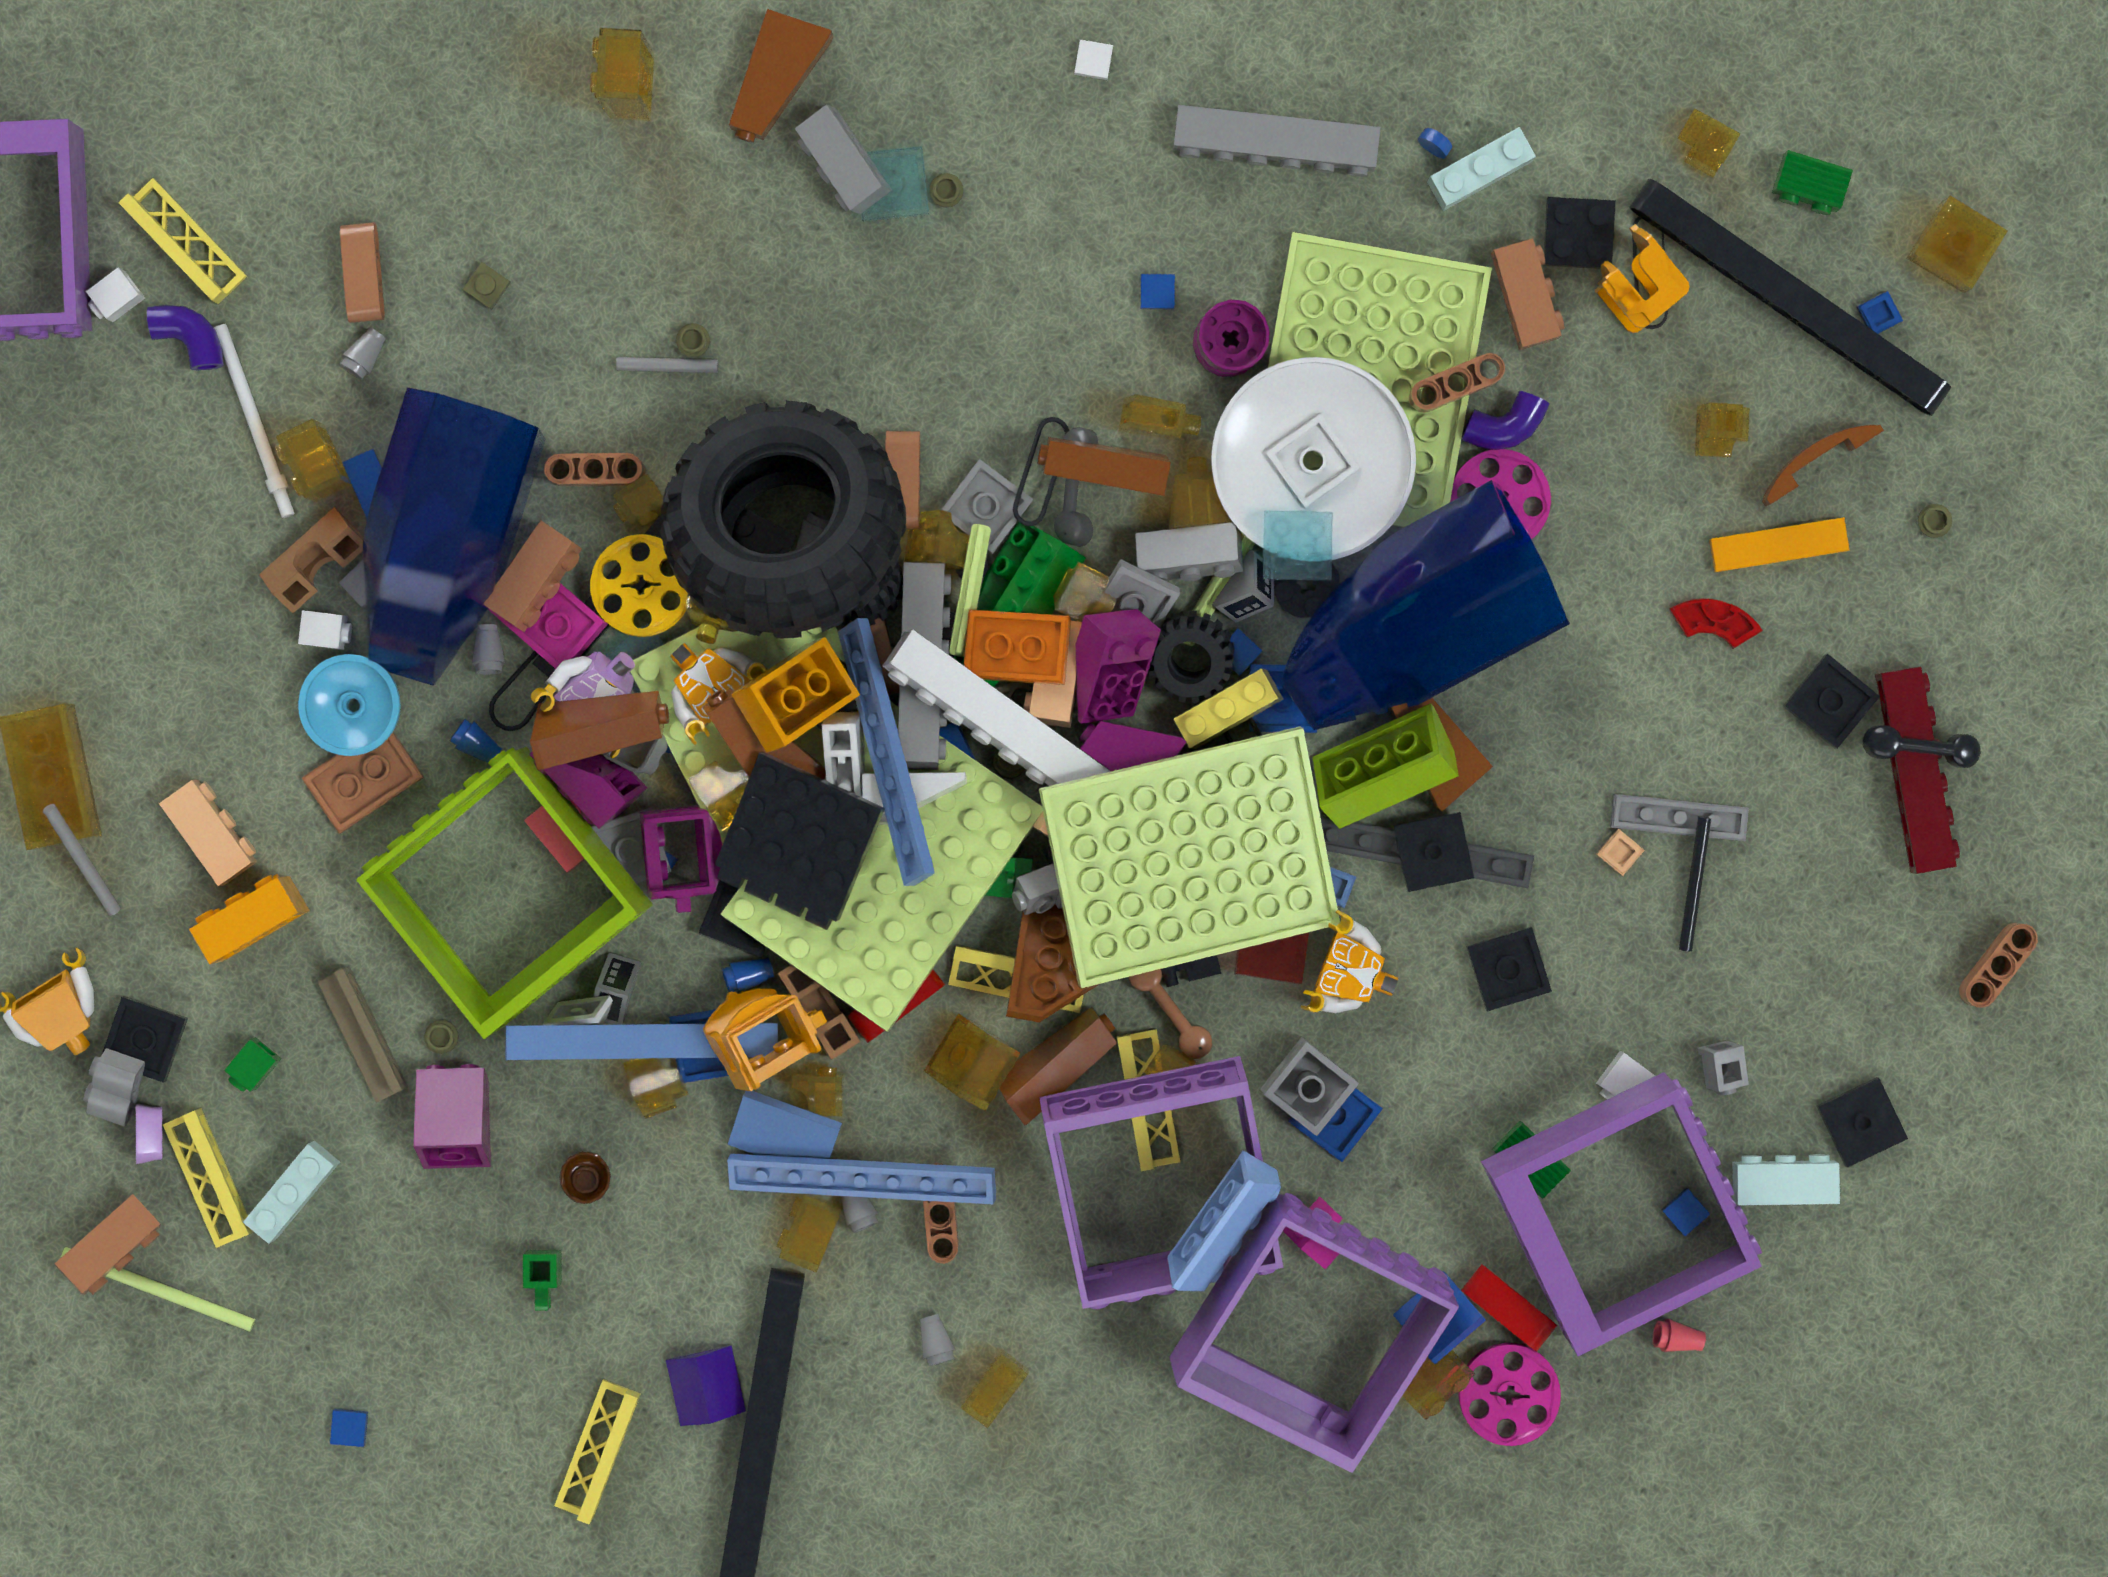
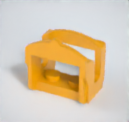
M1634 224L1629 229L1641 252L1632 260L1631 271L1649 293V298L1644 300L1621 271L1608 261L1601 264L1603 279L1598 282L1599 286L1595 289L1598 296L1625 329L1631 333H1637L1652 323L1684 297L1690 288L1688 280L1652 235Z
M754 988L740 993L728 992L726 1001L720 1004L711 1014L703 1027V1032L712 1050L725 1067L735 1089L753 1091L760 1087L761 1082L806 1055L820 1052L821 1046L816 1038V1029L825 1024L827 1020L822 1010L817 1012L814 1009L807 1013L795 995L777 994L773 988ZM777 1014L788 1038L773 1045L774 1051L766 1056L760 1054L748 1060L737 1037Z

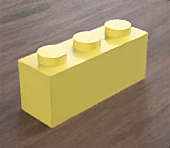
M1260 669L1174 718V721L1185 741H1187L1186 743L1189 748L1197 749L1282 701L1283 697L1268 670Z

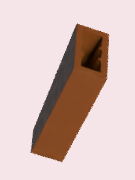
M767 9L729 123L731 130L736 131L735 137L754 143L755 138L765 139L832 42V30Z
M1048 437L1047 445L1041 444L1037 464L1043 465L1042 471L1046 475L1165 496L1171 462L1163 454Z
M1401 675L1386 688L1390 694L1385 697V700L1394 720L1431 703L1455 751L1459 776L1428 789L1435 807L1439 811H1443L1493 766L1413 675L1407 679Z
M731 688L727 691L722 689L713 693L707 699L708 703L702 707L750 778L759 753H766L732 697L731 694L735 691ZM792 741L785 747L768 752V754L821 779H826V771L822 764L795 741Z
M659 691L558 701L554 703L551 710L546 712L540 709L543 703H539L530 744L537 770L656 740L662 738L664 724L669 723L668 706L666 703L662 704Z
M1093 1007L1089 1008L993 1077L1006 1102L1024 1126L1042 1112L1039 1097L1064 1092L1117 1044V1041L1111 1034L1116 1028L1105 1013L1099 1016Z

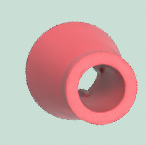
M1668 1318L1665 1321L1659 1320L1655 1324L1653 1345L1656 1348H1660L1662 1352L1702 1351L1705 1346L1706 1335L1704 1331L1693 1329Z

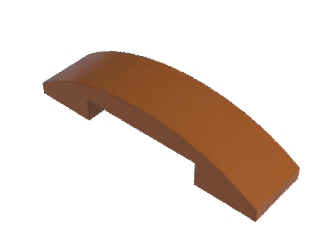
M1881 425L1857 426L1834 433L1808 446L1793 457L1778 472L1767 488L1762 503L1764 506H1768L1797 488L1799 485L1792 474L1842 441L1848 450L1852 451L1883 432L1884 429Z

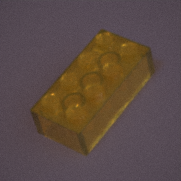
M600 28L599 37L593 38L592 55L593 58H596L598 66L597 72L591 73V93H594L598 103L601 104L602 109L606 111L610 119L651 121L655 55L642 30Z
M63 703L0 717V728L26 850H38L63 844L43 813V809L50 804H55L78 841L102 836L75 705Z

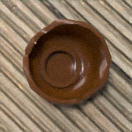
M579 1152L570 1156L561 1167L559 1175L561 1188L568 1198L576 1203L591 1204L601 1199L610 1186V1169L601 1156L596 1153Z

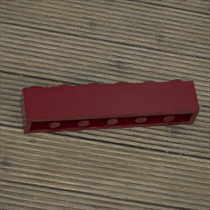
M1921 667L1875 674L1884 725L1895 728L1901 737L1939 741L1934 739L1932 726L1936 725L1935 711L1933 706H1928L1926 693L1930 692V682L1927 673H1922ZM1899 751L1896 756L1890 758L1910 873L1919 874L1957 867L1956 859L1960 858L1958 842L1956 839H1952L1950 826L1954 825V817L1950 805L1946 806L1944 793L1948 792V783L1945 773H1940L1938 759H1942V755Z

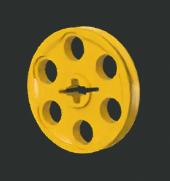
M646 534L621 538L602 552L593 567L590 579L593 604L606 623L624 634L648 637L663 633L673 627L684 616L691 602L689 594L679 585L675 575L667 577L662 574L661 565L668 558L665 554L661 538ZM638 543H645L649 546L650 553L644 561H636L632 557V549ZM610 561H616L621 566L620 575L611 580L605 578L603 574L604 566ZM639 577H643L646 582L653 585L661 584L660 586L645 588L644 594L641 595L635 588L623 587L624 585L632 586L639 583ZM668 592H676L680 596L679 606L674 610H666L662 605L664 595ZM612 594L619 595L622 599V607L615 613L607 612L604 607L605 599ZM640 610H647L652 616L650 625L643 629L637 628L633 621L635 614Z

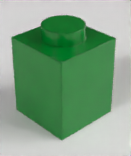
M255 1037L245 1044L224 1071L230 1075L228 1080L233 1086L242 1092L246 1089L252 1092L257 1090L282 1058Z

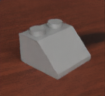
M1301 1037L1260 1090L1266 1097L1317 1136L1359 1083L1309 1041Z

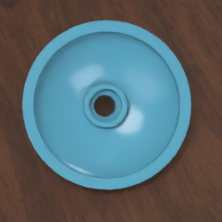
M354 654L334 656L318 664L303 682L298 701L300 720L308 736L324 750L343 756L362 755L381 746L396 728L401 709L399 691L389 672L376 661ZM352 699L358 700L360 705L359 709L355 712L349 709V702Z

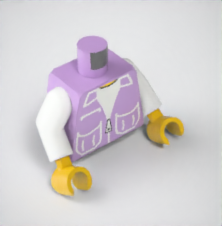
M594 652L588 657L581 656L564 660L546 680L547 686L545 688H537L531 693V700L536 703L541 696L546 695V701L540 706V709L546 712L553 708L555 699L567 701L635 693L632 690L634 678L629 673L635 667V663L624 652H620L613 660H610L601 652ZM620 749L612 751L610 758H615L619 754Z

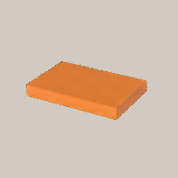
M969 610L964 666L983 680L1065 685L1071 617L1066 615Z

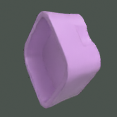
M136 1104V1164L162 1160V1107Z

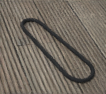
M536 651L525 660L496 692L489 703L491 720L504 731H515L524 727L537 711L538 704L542 703L546 698V695L541 696L525 719L518 725L505 726L495 717L494 704L497 699L538 655Z

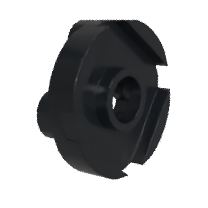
M1285 558L1274 573V596L1280 607L1294 617L1303 619L1317 617L1328 611L1335 604L1339 596L1340 576L1331 561L1305 562ZM1309 575L1313 577L1312 584L1317 587L1314 592L1308 590L1306 594H1302L1300 592L1301 586L1297 584L1298 578L1305 579Z

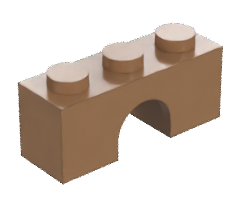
M334 507L259 575L270 592L294 613L318 592L313 581L316 572L321 566L327 562L336 561L344 568L369 545L355 526Z
M793 965L777 973L788 993L798 997L803 1009L807 1013L814 1009L817 1012L822 1010L827 1022L816 1029V1038L830 1060L860 1043L859 1038L826 988Z

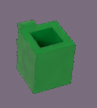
M527 1250L523 1254V1288H535V1311H548L551 1308L550 1288H558L562 1284V1250Z

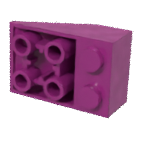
M1138 609L1084 615L1075 644L1078 721L1081 724L1134 716L1161 632Z
M531 752L529 755L534 759L533 752ZM601 754L539 770L544 775H549L558 785L557 788L561 795L568 800H572L580 808L583 818L598 829L621 815L647 789L645 784L633 772L608 760Z

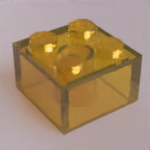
M1949 195L1940 202L1906 259L1960 292L1966 293L1973 289L2008 230Z
M310 419L276 436L279 443L275 447L276 452L283 465L288 464L294 476L290 477V481L298 496L303 495L306 499L319 502L352 486L342 460L323 423Z
M958 1013L925 1067L924 1072L956 1096L986 1111L992 1100L996 1097L1008 1073L1013 1069L1020 1052L987 1028Z

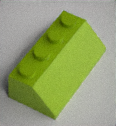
M1431 703L1313 756L1319 806L1339 829L1459 776L1455 751Z

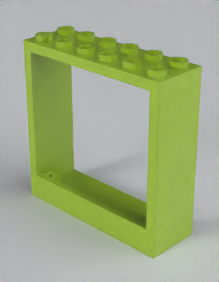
M527 746L518 750L512 747L506 752L503 750L488 762L491 766L490 769L486 768L481 773L478 771L463 783V786L466 788L465 790L461 789L457 793H451L437 804L440 808L439 811L436 810L430 815L426 814L412 825L415 830L414 832L410 831L406 835H400L386 847L390 852L386 851L379 857L375 856L361 867L364 873L356 879L483 1039L506 1026L653 906L652 902L571 801L561 795L557 788L558 785L549 775H544L537 770L534 764L535 760L529 755L531 751ZM516 772L613 893V896L490 996L392 873L507 777Z

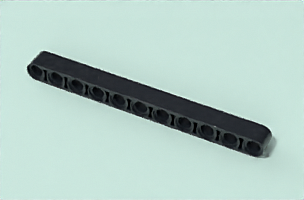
M1648 179L1629 206L1636 215H1644L1642 217L1643 220L1922 413L1932 416L1950 391L1951 386L1944 379L1659 182Z
M771 1268L720 1577H755L805 1273Z

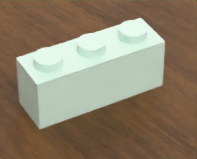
M1518 127L1431 175L1427 183L1442 210L1445 211L1528 165L1536 156L1522 130Z
M316 1141L308 1143L243 1223L268 1244L275 1241L338 1166L340 1161Z
M1744 1155L1741 1156V1162H1732L1733 1190L1735 1193L1733 1200L1737 1205L1840 1204L1839 1163L1830 1160V1155H1809V1161H1796L1795 1155H1775V1161H1762V1156Z

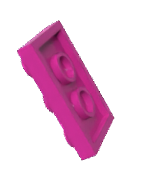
M560 583V588L555 596L547 599L540 609L541 614L538 621L532 627H528L525 632L488 608L493 615L555 669L564 660L580 657L608 624L562 583Z

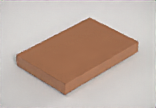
M393 731L391 736L375 750L356 756L336 754L302 777V780L338 833L341 834L423 779L424 776Z

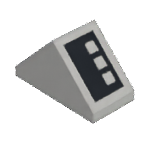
M1249 550L1243 559V572H1236L1231 576L1212 606L1235 623L1274 607V567L1254 551Z
M610 952L596 984L594 997L610 995L613 1002L606 1022L623 1025L642 962Z

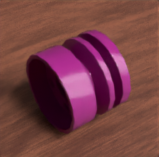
M1230 299L1217 303L1206 312L1194 331L1192 346L1196 359L1205 370L1216 376L1232 378L1246 373L1263 357L1269 345L1270 331L1266 318L1257 307L1246 301ZM1233 334L1236 337L1233 341L1236 347L1234 345H1230L1228 348L1224 347L1223 342L1225 339L1223 336L1227 337Z

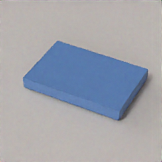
M745 1091L728 1145L755 1155L830 1159L842 1123L754 1091Z

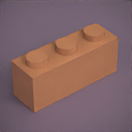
M1532 238L1494 249L1491 256L1519 350L1559 339L1562 336L1560 330L1565 329L1564 321L1560 310L1554 311L1551 298L1555 297V291L1550 277L1545 278L1541 265H1545V257L1542 247L1540 245L1535 246Z
M540 520L483 605L525 632L528 627H532L538 621L541 614L540 609L546 600L553 598L558 592L560 580L564 574L576 566L582 548Z
M132 1194L55 1263V1266L83 1296L88 1291L94 1295L108 1282L105 1276L114 1268L118 1272L121 1271L134 1259L131 1253L138 1246L142 1245L145 1249L160 1236L156 1230L161 1227V1224Z

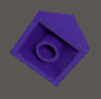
M732 1345L666 1360L680 1426L711 1424L746 1412Z

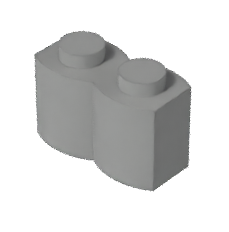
M107 1048L101 1057L95 1056L89 1069V1075L93 1076V1079L87 1086L83 1101L87 1102L86 1113L125 1127L132 1117L137 1104L145 1061Z

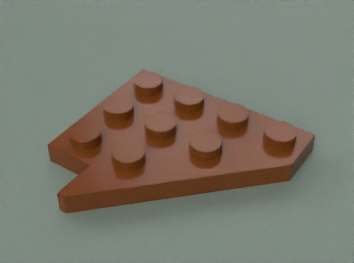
M1056 904L1043 913L1035 911L1025 915L1022 910L1006 1017L1040 1023L1099 985L1085 988L1078 986L1063 907L1058 909Z

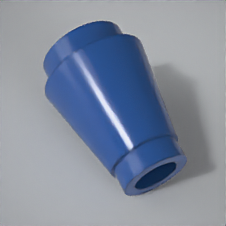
M466 719L463 720L450 739V742L456 745L455 749L487 763L502 750L475 721L470 723Z
M769 958L731 962L728 967L722 968L728 992L740 993L774 977Z

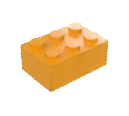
M822 637L805 644L731 695L764 750L768 753L785 747L860 696V693L827 638Z
M278 874L274 876L269 875L254 884L255 891L251 893L249 891L245 893L240 892L224 901L227 906L222 910L220 908L211 909L195 918L197 925L189 930L209 964L227 960L310 911L290 876L279 877Z

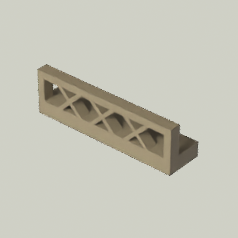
M350 966L342 968L318 981L375 1102L382 1101L408 1088Z

